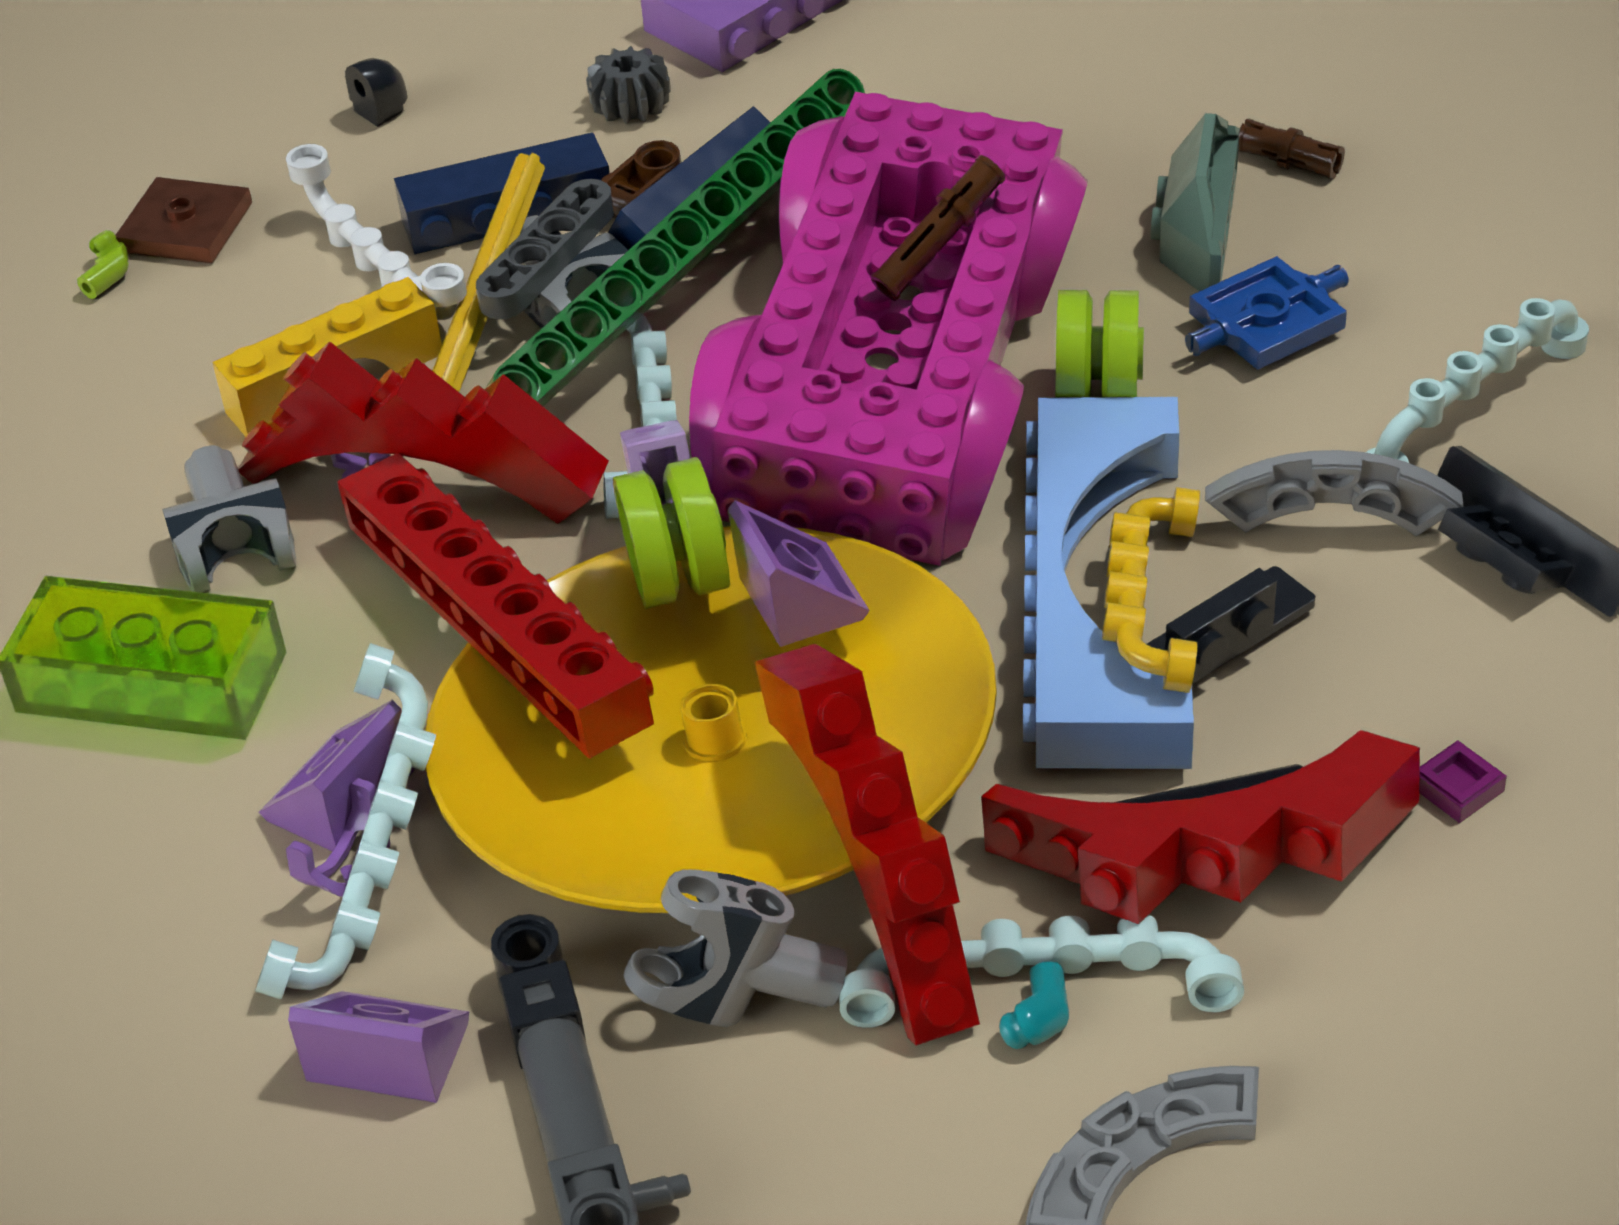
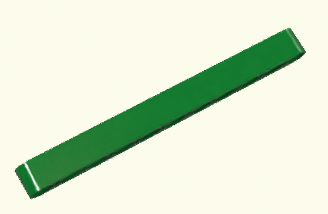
M832 69L826 72L499 366L486 388L504 374L542 406L547 404L780 188L784 159L790 141L796 132L820 120L840 116L845 117L854 93H865L863 84L858 77L844 69ZM575 331H578L579 333H581L582 335H584V337H582L581 335H579V334L576 333ZM540 362H543L546 365H548L550 369H547L544 366H542Z

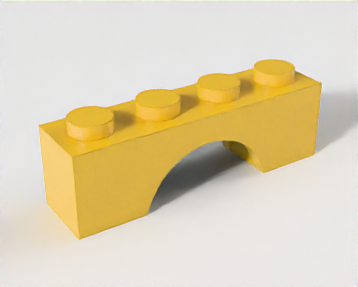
M406 277L397 282L388 283L381 289L349 303L340 304L332 310L301 324L289 326L278 334L250 346L241 347L232 354L213 361L212 364L225 413L245 437L261 420L268 424L273 422L271 419L279 408L278 404L290 385L284 380L288 369L304 352L313 357L328 342H332L352 359H374L384 363L389 369H393L397 373L415 358L419 359L422 363L437 358L442 343L434 303L409 277Z

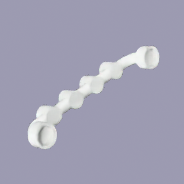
M305 144L289 151L286 156L290 179L296 184L303 185L310 203L325 220L330 243L336 247L352 246L356 267L362 271L378 270L382 287L388 283L397 282L409 277L434 303L437 320H447L453 317L457 309V303L461 302L467 294L464 272L461 267L452 263H439L428 267L422 272L421 276H417L411 270L409 258L405 253L389 251L384 246L380 230L373 227L364 228L357 222L353 206L337 204L331 198L323 182L331 173L328 154L324 147L317 144Z

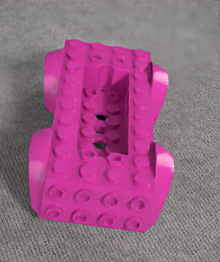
M855 92L845 117L840 116L820 120L796 132L790 141L784 159L780 184L779 223L783 265L762 315L736 318L709 331L701 345L694 368L689 411L691 457H698L702 464L711 493L716 500L721 521L730 523L728 508L736 500L794 528H805L843 535L887 549L909 560L939 566L942 560L949 558L968 546L1003 456L1024 391V385L1010 371L1001 367L1015 321L1042 312L1072 234L1087 188L1088 180L1073 165L1060 158L1063 129L1047 127L1038 122H1020L993 117L984 112L970 113L943 108L934 103H915L888 98L880 93L866 94ZM979 155L991 159L1003 171L1006 180L975 211L976 220L969 227L962 226L938 252L935 258L912 281L910 286L918 288L922 293L916 295L913 300L898 299L893 301L886 297L872 283V278H870L872 273L876 272L905 238L938 204L936 196L944 188L951 189L975 163V159ZM887 330H897V331H901V333H900V334H889V333H886V332H884V331H887ZM883 353L894 357L897 363L890 365L888 369L881 370L869 366L865 360L873 354Z

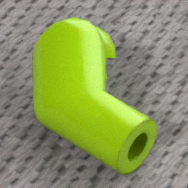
M105 230L90 240L89 248L97 256L95 258V265L77 278L78 287L90 299L96 298L116 283L128 270L127 248L123 242L117 241L116 235L110 230Z

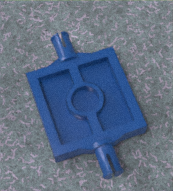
M1278 256L1273 257L1190 296L1189 314L1205 327L1188 333L1185 336L1186 347L1190 353L1193 352L1194 356H1198L1217 345H1226L1259 370L1345 329L1347 310L1332 300L1328 294L1341 287H1346L1349 282L1348 274L1344 268H1341V265H1335L1315 276L1307 275L1294 270Z

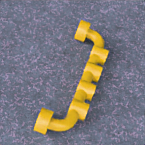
M1176 487L1173 498L1152 497L1141 499L1133 503L1126 514L1118 512L1113 514L1109 538L1110 553L1106 575L1108 582L1104 603L1106 612L1102 640L1116 642L1120 655L1130 665L1147 673L1164 676V690L1190 693L1196 664L1197 642L1171 638L1168 650H1161L1150 647L1142 641L1146 615L1144 602L1147 576L1145 575L1149 553L1147 541L1150 521L1169 522V534L1193 537L1196 527L1200 490Z

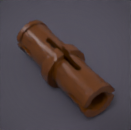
M1250 118L1246 119L1245 124L1242 123L1240 127L1238 151L1269 158L1276 161L1280 168L1289 170L1293 166L1334 179L1336 173L1340 172L1345 156L1343 146L1325 143L1304 136V132L1300 129L1293 127L1287 130L1278 129Z

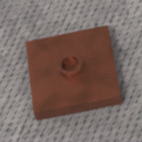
M156 177L116 233V239L118 242L124 243L127 253L213 263L252 204L250 190L248 187Z

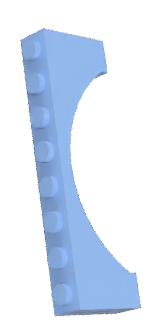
M1178 397L1038 398V421H1026V456H1038V458H1026V493H1037V496H1026L1025 500L1026 531H1037V535H1025V571H1037V575H1025L1024 585L1025 612H1037V616H1024V654H1036V659H1024L1023 667L1024 697H1036V703H1023V742H1036V768L1192 769L1194 729L1192 687L1190 693L1164 690V676L1147 673L1130 665L1120 655L1116 642L1102 640L1103 631L1082 609L1071 591L1065 574L1070 556L1079 541L1100 517L1138 490L1161 479L1178 478Z

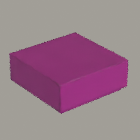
M1457 740L1420 766L1419 794L1460 824L1505 791L1507 775Z

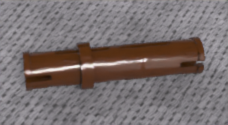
M979 155L975 159V163L951 189L944 188L936 196L938 204L905 238L883 265L870 276L872 283L880 292L889 299L897 301L903 291L935 258L962 226L969 227L976 220L975 211L1006 180L1004 178L1005 174L999 166L986 156Z

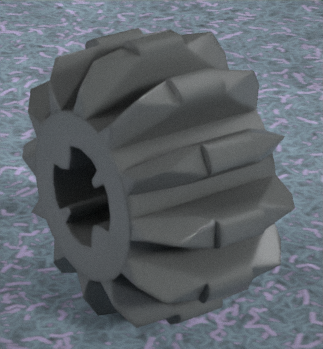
M632 46L622 51L613 48L610 55L596 56L595 64L587 68L588 77L586 82L590 103L593 105L594 113L604 114L606 121L623 119L625 124L631 119L646 121L648 114L657 115L662 113L663 105L669 102L671 85L667 67L664 64L663 57L653 55L649 48L640 51L634 50Z

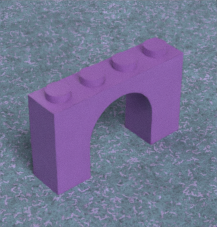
M641 0L644 31L709 66L724 72L842 0Z

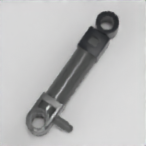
M526 914L517 915L505 920L496 928L491 938V951L520 1068L524 1071L544 1147L561 1225H640L639 1212L669 1205L676 1199L689 1196L691 1188L688 1177L682 1173L671 1177L664 1175L634 1184L629 1183L619 1145L614 1143L587 1048L581 1011L567 962L563 960L558 931L554 924L543 916Z

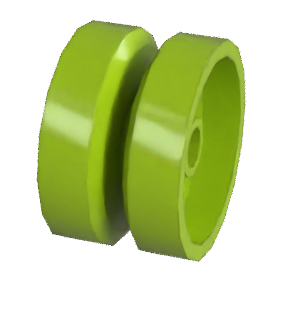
M1058 290L1055 397H1091V380H1102V397H1137V380H1143L1144 327H1138L1139 291L1110 290L1104 298L1103 326H1093V299L1087 290Z
M698 457L667 464L663 474V487L666 504L664 505L661 504L653 479L644 470L613 477L615 500L624 541L637 589L645 609L676 601L680 589L676 566L677 561H681L690 588L699 596L730 587L723 525L716 500L711 493L706 474Z

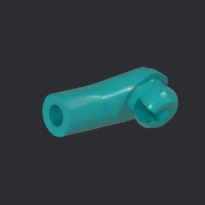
M1047 961L1033 966L1029 971L1032 996L1016 1004L1014 1012L1005 1013L1000 1019V1034L1008 1046L1014 1049H1022L1029 1043L1034 1046L1039 1045L1066 1027L1069 1020V1007L1063 968L1057 962Z

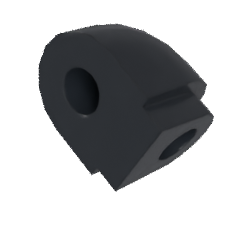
M368 58L346 67L345 79L349 99L353 102L354 112L377 127L402 112L404 109L403 104H405L408 98L406 85L400 71L389 61Z

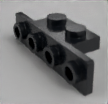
M1452 446L1449 448L1437 476L1462 492L1463 507L1447 509L1438 530L1457 542L1456 549L1462 555L1478 562L1488 563L1502 573L1501 579L1505 584L1517 591L1533 594L1536 591L1565 587L1606 616L1619 615L1618 547L1463 446Z
M1277 566L1270 567L1266 571L1258 568L1166 624V632L1147 643V645L1161 650H1168L1171 638L1197 642L1193 684L1313 609L1316 596Z

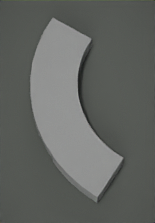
M1307 451L1268 458L1239 468L1205 487V501L1245 533L1272 519L1296 512L1313 510L1316 503L1351 504L1354 511L1389 520L1405 528L1413 535L1418 536L1440 522L1447 509L1463 507L1462 492L1437 475L1405 461L1358 451Z
M1220 1066L1177 1072L1168 1075V1082L1151 1086L1135 1094L1125 1091L1100 1106L1082 1120L1081 1129L1062 1147L1060 1152L1053 1153L1038 1179L1031 1198L1026 1225H1105L1114 1203L1123 1190L1140 1173L1162 1158L1179 1150L1208 1142L1235 1139L1255 1140L1259 1067Z

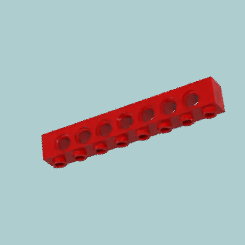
M396 453L337 481L349 528L586 757L590 759L654 725L649 697L654 694V688L644 667L637 661L629 662L619 653L607 633L604 631L597 633L587 624L579 609L572 602L565 604L553 593L549 583L541 574L533 575L522 565L518 555L510 546L503 548L492 538L488 528L480 519L472 520L462 510L459 502L451 493L444 494L434 485L425 469H416L401 454Z

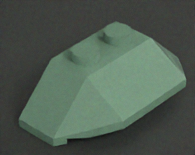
M1211 113L1204 114L1172 154L1168 176L1158 177L1156 207H1153L1151 220V239L1160 240V262L1198 291L1222 281L1238 169L1240 128L1229 125L1227 120Z

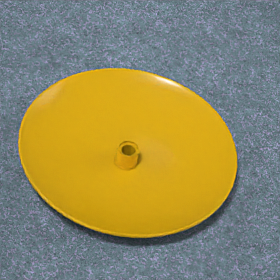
M731 526L723 527L730 575V587L728 589L699 596L690 588L681 561H677L676 566L680 589L676 601L645 609L641 601L626 546L572 566L547 579V582L553 593L565 604L572 602L579 609L585 622L597 633L601 631L607 633L614 642L618 652L629 662L637 661L644 667L654 688V694L649 697L654 725L589 759L474 647L467 643L451 664L440 683L428 714L426 731L436 734L426 765L431 792L442 816L454 833L479 858L502 874L534 890L566 901L602 909L637 913H668L662 905L661 893L668 878L674 872L681 870H702L731 874L770 885L785 896L795 894L836 879L854 869L822 797L804 765L786 739L769 723L755 661L817 644L860 669L863 673L877 736L903 752L917 816L927 823L954 796L973 770L985 747L994 719L997 697L995 665L989 643L977 619L965 603L944 582L914 562L892 551L862 540L835 533L796 528L828 544L870 611L861 621L782 647L777 643L739 578ZM682 893L685 897L689 898L690 900L697 901L696 896H693L688 893Z

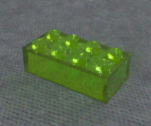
M45 576L0 654V672L16 713L246 740L287 651L272 600Z

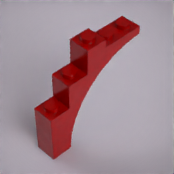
M328 342L313 357L304 352L288 369L284 380L290 385L278 404L279 408L271 419L273 422L268 424L261 420L247 435L242 443V447L248 452L238 470L240 475L252 484H256L280 468L312 457L349 452L399 453L402 456L436 462L479 477L521 498L559 524L593 498L609 460L504 374L486 389L477 385L464 397L417 358L399 373L389 369L378 380L332 342Z
M817 644L755 661L769 723L786 739L804 765L822 797L855 871L885 956L907 1038L917 1046L980 1025L953 904L959 903L960 900L946 838L943 834L918 818L903 752L877 736L862 671Z
M1360 730L1331 753L1281 777L1248 788L1206 797L1151 803L1088 802L1043 796L995 784L981 796L985 851L1080 884L1081 904L1136 924H1140L1181 883L1241 903L1282 862L1342 882L1419 803L1420 747Z

